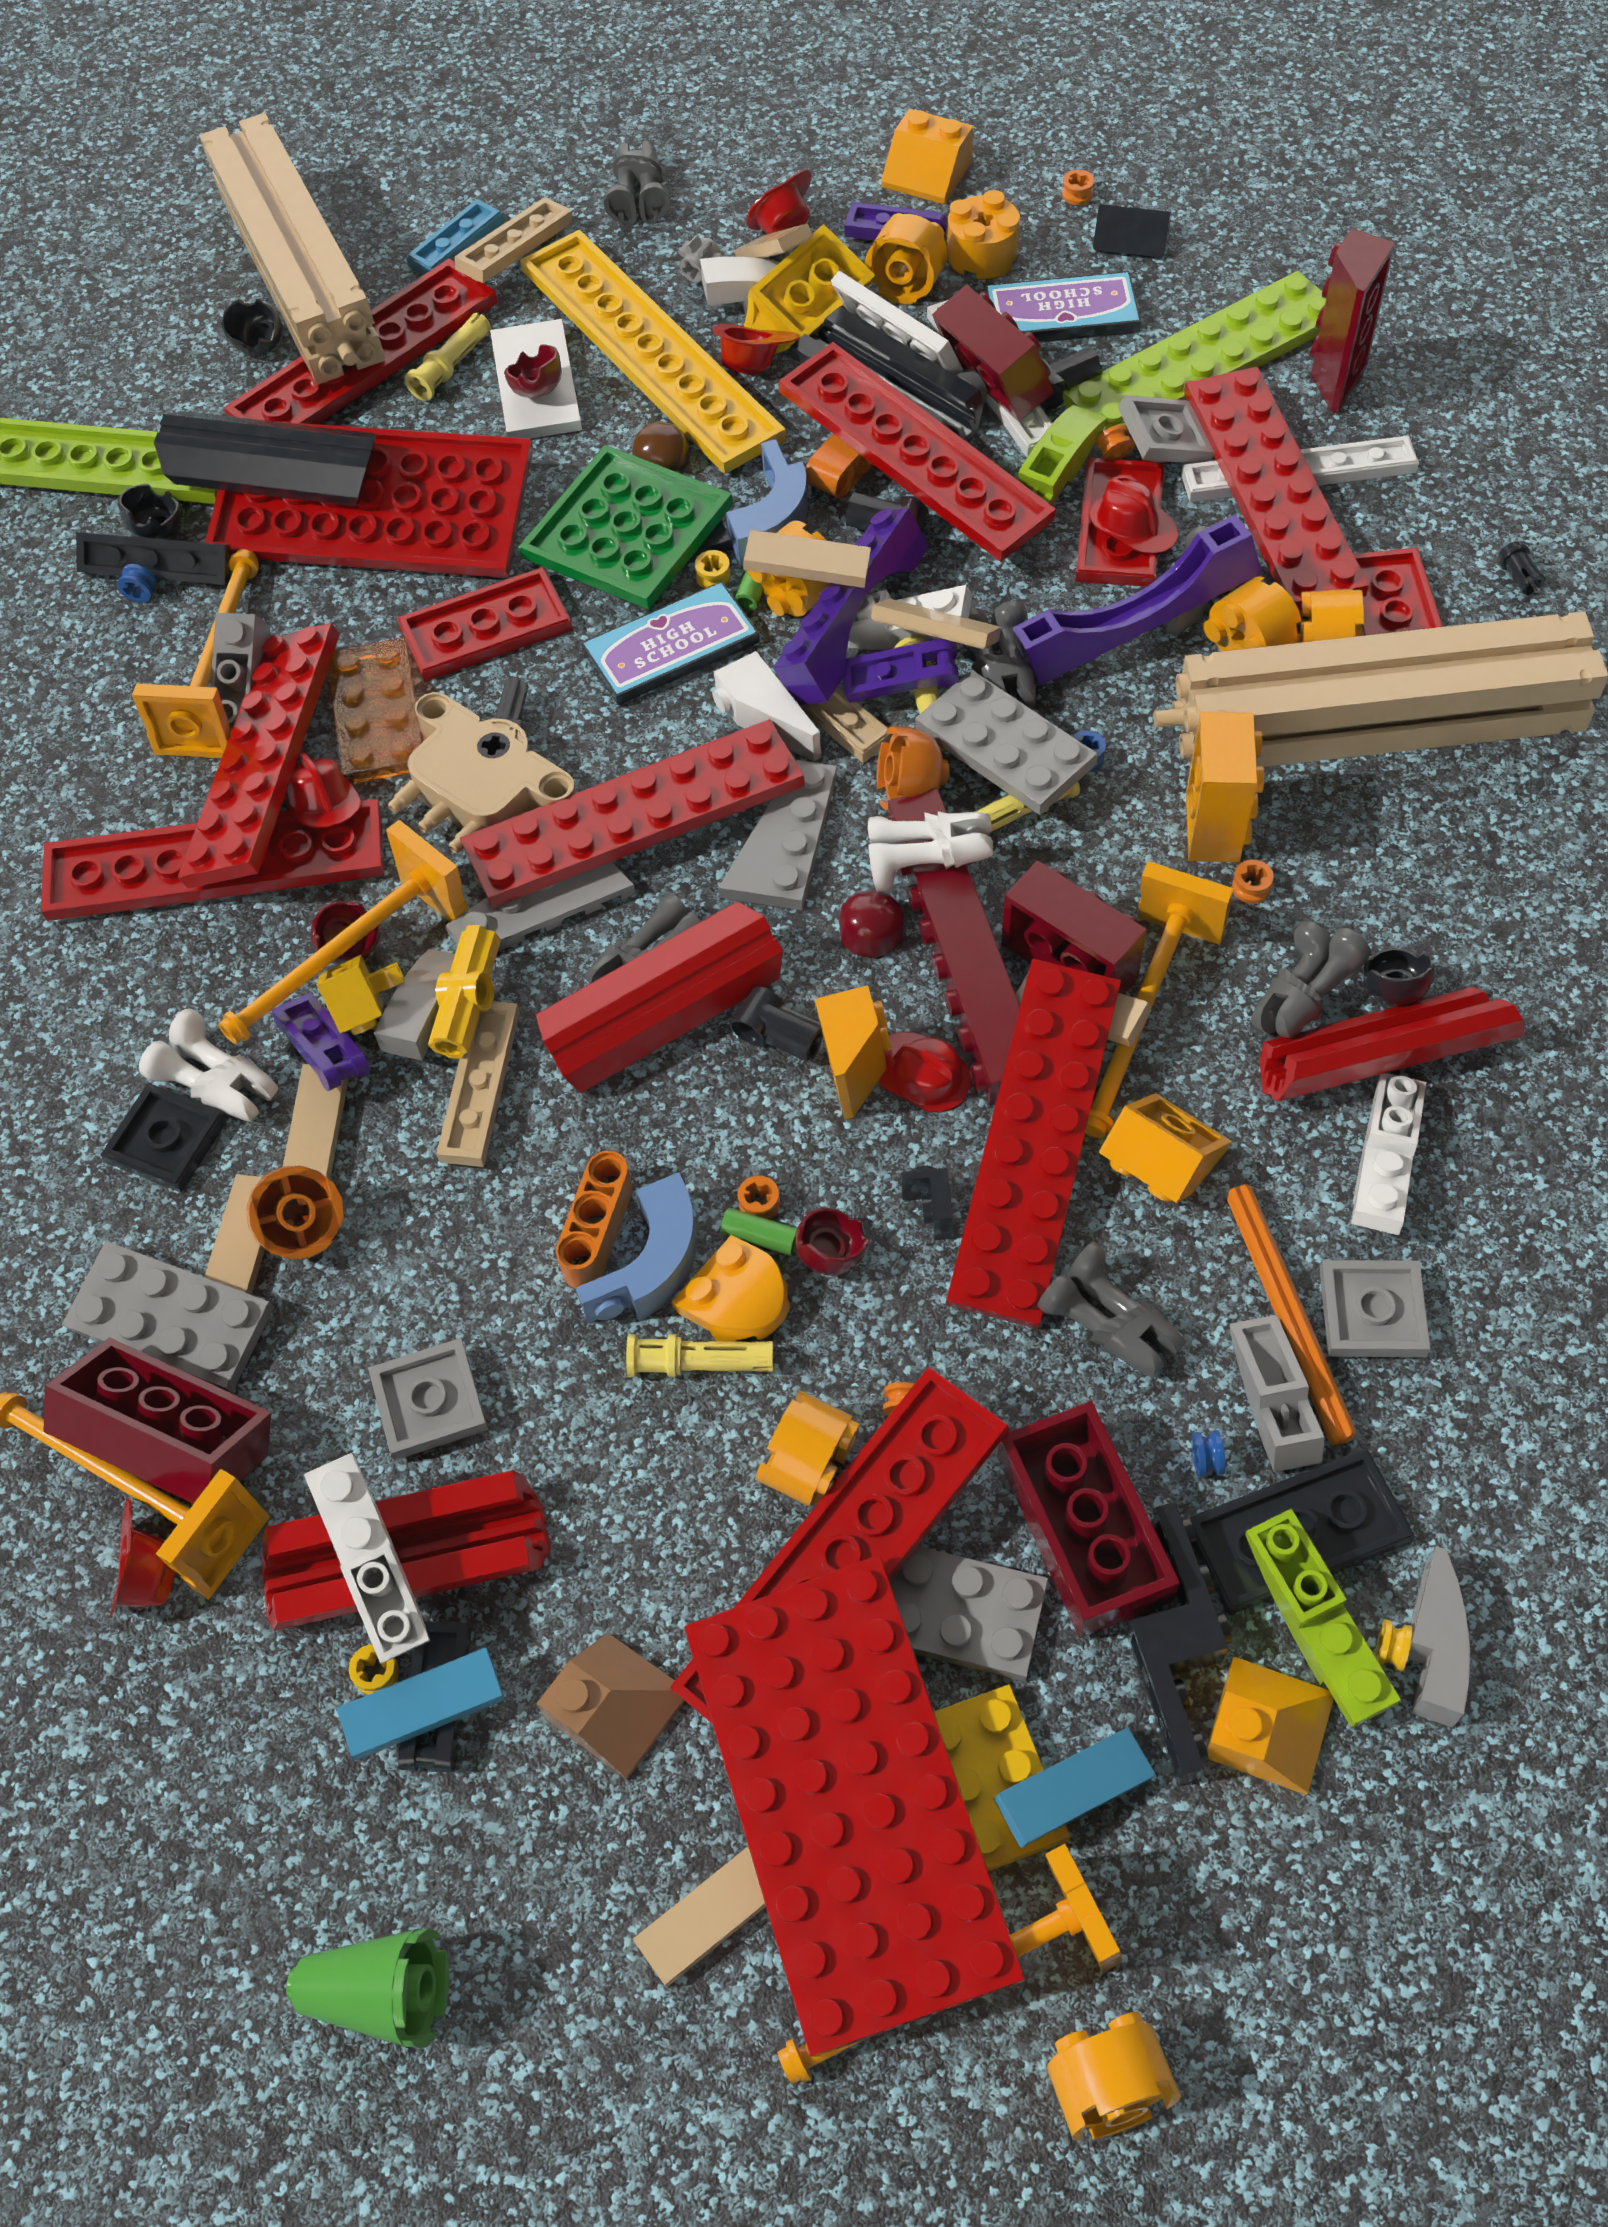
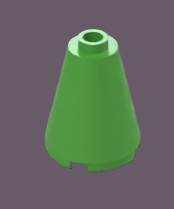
M418 1928L306 1955L299 1960L296 1967L289 1973L286 1985L287 1997L292 2002L295 2011L300 2015L402 2047L424 2049L434 2041L438 2033L429 2032L434 2017H444L447 2007L450 1983L447 1951L436 1949L433 1939L441 1938L438 1931Z

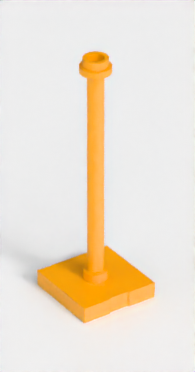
M241 549L231 556L229 568L233 573L217 613H235L247 579L255 577L259 570L258 558L253 552ZM215 620L190 686L136 683L132 697L139 716L144 722L147 730L146 734L154 755L222 758L230 737L231 728L218 689L207 687L212 674Z
M396 821L386 831L402 885L237 1015L231 1011L226 1012L223 1015V1020L218 1023L220 1030L233 1044L249 1039L251 1035L248 1028L416 895L449 922L462 915L468 908L461 887L462 883L458 866L402 821Z
M1150 861L1147 862L1141 878L1140 892L1142 893L1137 918L1163 926L1165 929L1136 997L1137 999L1147 1001L1150 1008H1152L1182 933L1218 945L1221 944L1227 927L1234 888ZM1145 1023L1132 1047L1120 1043L1117 1044L1091 1107L1085 1131L1086 1135L1094 1138H1104L1106 1132L1111 1131L1114 1122L1108 1114Z
M9 1392L0 1394L1 1428L8 1429L15 1425L176 1523V1528L157 1551L156 1555L171 1569L181 1575L180 1578L192 1590L208 1600L270 1518L234 1476L222 1469L217 1472L190 1508L145 1480L43 1432L44 1419L26 1409L27 1403L23 1396Z
M1066 1844L1046 1853L1050 1870L1065 1899L1055 1904L1058 1910L1011 1934L1017 1956L1020 1957L1069 1931L1071 1936L1082 1931L1103 1973L1121 1964V1952ZM792 2038L786 2042V2047L777 2053L790 2083L794 2084L800 2080L806 2083L812 2079L811 2067L859 2042L816 2057H810L806 2043L799 2047L796 2040Z

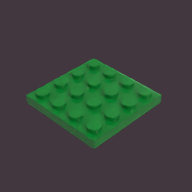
M604 445L518 547L521 557L649 610L726 515V512L734 505L732 493Z

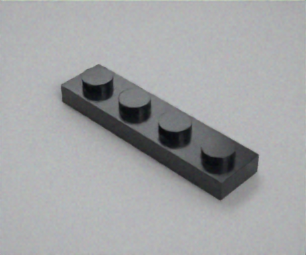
M76 532L77 572L122 576V570L126 565L138 564L149 569L157 579L226 585L230 581L229 561L231 544Z

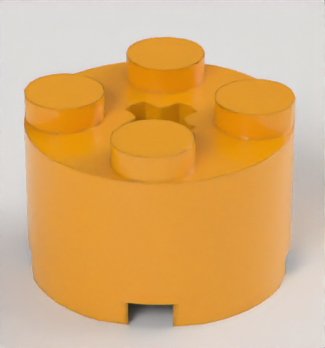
M989 190L984 195L955 200L951 203L948 215L947 258L951 267L958 273L964 275L966 270L975 273V278L977 279L996 278L1009 272L1013 267L1014 260L1018 258L1020 214L1017 208L1005 199L1002 192Z
M897 213L887 221L865 258V265L876 275L874 283L879 288L877 292L883 298L897 304L906 305L915 303L917 299L926 296L930 292L947 260L944 230L939 224L913 214Z
M791 521L777 532L778 534L827 541L817 531L811 535L802 529L807 524L801 521ZM746 570L755 582L762 584L763 592L767 596V604L772 612L778 616H783L786 613L792 616L804 615L815 606L819 600L820 593L830 584L828 582Z
M1254 577L1212 606L1209 619L1204 622V632L1212 642L1217 644L1221 652L1300 643L1303 632L1297 635L1296 624L1302 620L1298 607L1289 593L1276 582L1268 585L1261 582L1265 577Z
M1343 589L1301 593L1302 617H1309L1308 621L1300 622V633L1303 632L1301 643L1362 636V624H1364L1362 590Z
M799 1390L796 1400L792 1399L767 1447L772 1455L767 1464L761 1462L755 1480L808 1507L812 1504L817 1505L834 1484L835 1480L833 1479L838 1470V1467L833 1465L834 1461L836 1460L842 1464L845 1463L856 1440L855 1435L860 1424L853 1421L854 1416Z
M1130 2012L1115 2018L1108 2024L1110 2030L1092 2037L1088 2036L1086 2030H1081L1068 2034L1055 2042L1058 2054L1053 2056L1047 2064V2071L1073 2140L1081 2141L1084 2129L1089 2128L1093 2140L1125 2131L1153 2118L1149 2108L1150 2105L1163 2099L1166 2109H1169L1180 2100V2092L1155 2030L1151 2024L1144 2023L1140 2012Z

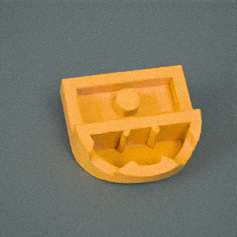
M730 1235L671 1301L677 1314L710 1331L715 1341L737 1342L736 1340L752 1336L762 1340L772 1334L782 1324L790 1309V1303L787 1298L788 1284L773 1258L766 1252L733 1235Z

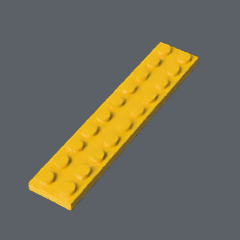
M580 230L520 259L522 272L724 474L761 455V443L776 439L779 445L786 441L785 428Z

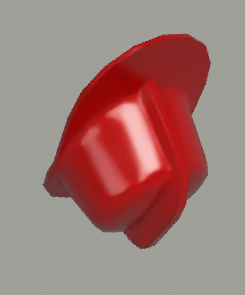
M808 169L801 170L781 185L764 193L750 208L746 217V225L751 230L762 229L766 234L806 224L809 217V208L803 196L811 183L812 173Z
M719 324L712 328L713 333L720 337L722 365L727 369L744 374L755 375L764 371L771 365L778 344L794 342L800 338V335L797 333L757 330L733 324Z
M1111 479L1106 486L1103 497L1094 502L1090 509V520L1094 527L1140 553H1164L1171 549L1178 539V527L1174 520L1155 505L1153 493L1148 486L1141 482Z
M304 752L299 754V764L294 768L287 788L288 794L285 797V803L295 818L301 824L312 828H328L351 819L359 811L361 800L352 784L346 780L338 764L331 759L319 758L311 760Z
M897 1032L889 1035L892 1050L884 1051L887 1069L877 1082L879 1085L927 1112H945L956 1108L965 1100L971 1087V1074L966 1063L947 1042L914 1032Z
M130 1498L126 1499L123 1511L119 1547L118 1586L109 1618H112L115 1607L164 1605L168 1601L176 1572L156 1555L165 1541L132 1527V1505Z

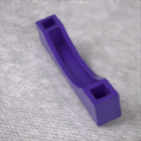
M909 508L893 511L891 509H884L871 518V524L865 533L854 543V545L871 547L865 588L830 583L820 593L819 600L811 612L802 619L801 626L792 640L783 647V653L772 668L798 705L828 702L846 674V653L850 631L864 597L877 582L887 575L914 571L929 548V544Z
M1234 514L1197 533L1187 550L1174 565L1156 581L1136 594L1111 605L1091 610L1061 611L1048 609L1013 627L1012 629L1024 660L1029 661L1032 670H1034V677L1041 686L1050 680L1057 679L1062 674L1096 659L1123 643L1132 641L1137 636L1167 623L1190 609L1205 604L1210 599L1236 586H1240L1261 574L1262 570L1252 534Z

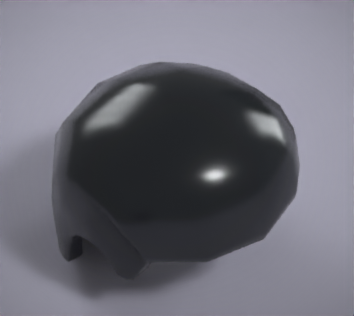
M256 299L254 303H244L241 300L234 301L224 311L221 322L225 337L236 349L247 355L268 353L277 346L281 339L283 324L278 312L260 299Z
M140 484L128 488L119 496L118 506L122 520L129 532L135 536L161 539L171 535L181 523V505L172 497L168 490L165 491L164 495H158L149 484Z
M1389 948L1377 951L1368 958L1364 964V982L1369 993L1381 1003L1394 1006L1410 1005L1423 998L1430 989L1435 967L1431 966L1430 957L1427 954L1418 957V955L1408 950Z

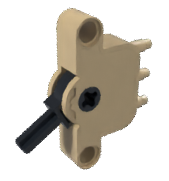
M512 677L511 680L506 681L504 684L496 717H486L485 721H481L480 716L440 692L428 693L419 698L415 705V711L424 741L409 756L407 765L412 779L394 795V798L388 803V807L392 812L398 813L403 807H407L418 797L422 803L431 808L424 815V819L418 823V827L423 833H428L433 828H436L445 819H448L462 829L455 835V839L449 843L450 850L458 854L463 850L460 837L546 804L566 799L570 795L575 794L576 789L573 778L566 771L536 752L530 751L523 723L520 720L529 687L527 682L521 681L519 677Z

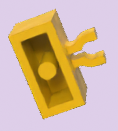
M359 955L321 972L316 985L340 1034L351 1029L353 1035H357L378 1024L376 1019L382 1016L383 1000L379 992L403 983L404 975L397 962L370 974L362 956Z

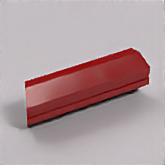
M740 902L731 904L537 1013L536 1018L543 1042L555 1060L562 1076L579 1093H582L746 999L754 987L765 988L779 980L783 950L777 939L772 935L771 928L765 917Z
M1472 986L1419 1000L1414 1004L1396 1006L1302 1031L1293 1038L1279 1037L1264 1041L1259 1060L1262 1092L1266 1095H1272V1099L1279 1102L1525 1036L1524 1019L1513 1003L1503 999L1490 1001L1485 991Z
M514 1470L375 1502L414 1598L540 1569L551 1549L549 1535L545 1526L544 1507L525 1476ZM320 1514L265 1528L261 1573L266 1616L273 1631L358 1612L340 1568L341 1563Z

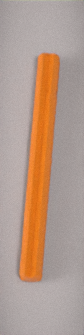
M1248 1184L1234 1187L1229 1190L1227 1201L1275 1315L1278 1316L1308 1383V1393L1329 1443L1334 1446L1348 1443L1354 1439L1357 1432L1255 1193Z

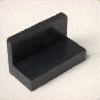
M1099 204L1093 249L1102 252L1162 258L1165 253L1167 234L1170 229L1171 212Z

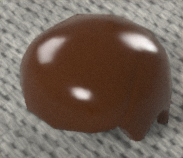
M663 421L648 424L636 434L632 446L633 456L675 472L679 468L687 466L688 453L690 452L688 441L682 430L674 424Z

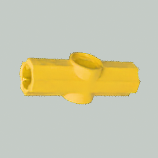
M467 925L466 930L461 933L450 972H442L436 982V999L439 1009L428 1045L435 1053L443 1054L448 1058H463L464 1054L469 1052L480 1011H487L491 1008L494 999V984L491 973L501 939L495 931L488 930L481 925Z

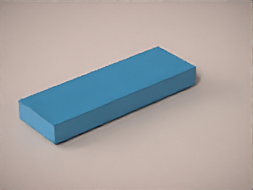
M476 199L406 256L408 267L425 275L449 258L455 262L456 255L505 223L503 212Z
M485 1647L337 1707L350 1755L354 1761H357L505 1700L490 1653Z
M1127 1727L1000 1792L994 1798V1801L1022 1849L1147 1783L1156 1774L1130 1729Z

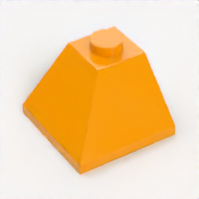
M1233 1656L1206 1746L1208 1759L1307 1795L1334 1700L1332 1694L1327 1689Z

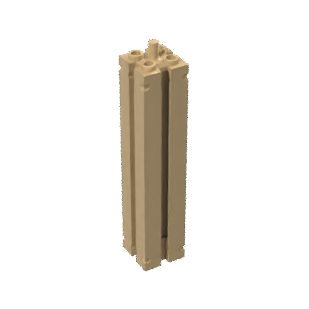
M266 113L239 121L242 131L231 135L226 126L200 134L199 137L206 157L214 171L212 173L220 196L316 385L343 376L342 366L345 364L348 366L355 364L357 369L360 370L386 360L379 336L372 326L374 320L367 297L363 290H361L356 277L272 124H270Z
M1583 611L1568 613L1564 617L1556 614L1213 652L1209 656H1203L1202 654L1186 655L1182 673L1176 675L1175 683L1178 701H1172L1171 709L1154 711L1153 720L1155 728L1180 726L1182 733L1179 736L1180 755L1182 759L1188 758L1189 766H1191L1200 712L1253 713L1254 731L1262 732V751L1260 758L1256 757V766L1267 767L1560 734L1563 730H1568L1570 733L1586 731L1595 711L1592 699L1601 697L1608 680V671L1600 650L1592 649L1591 645L1595 636L1586 612Z

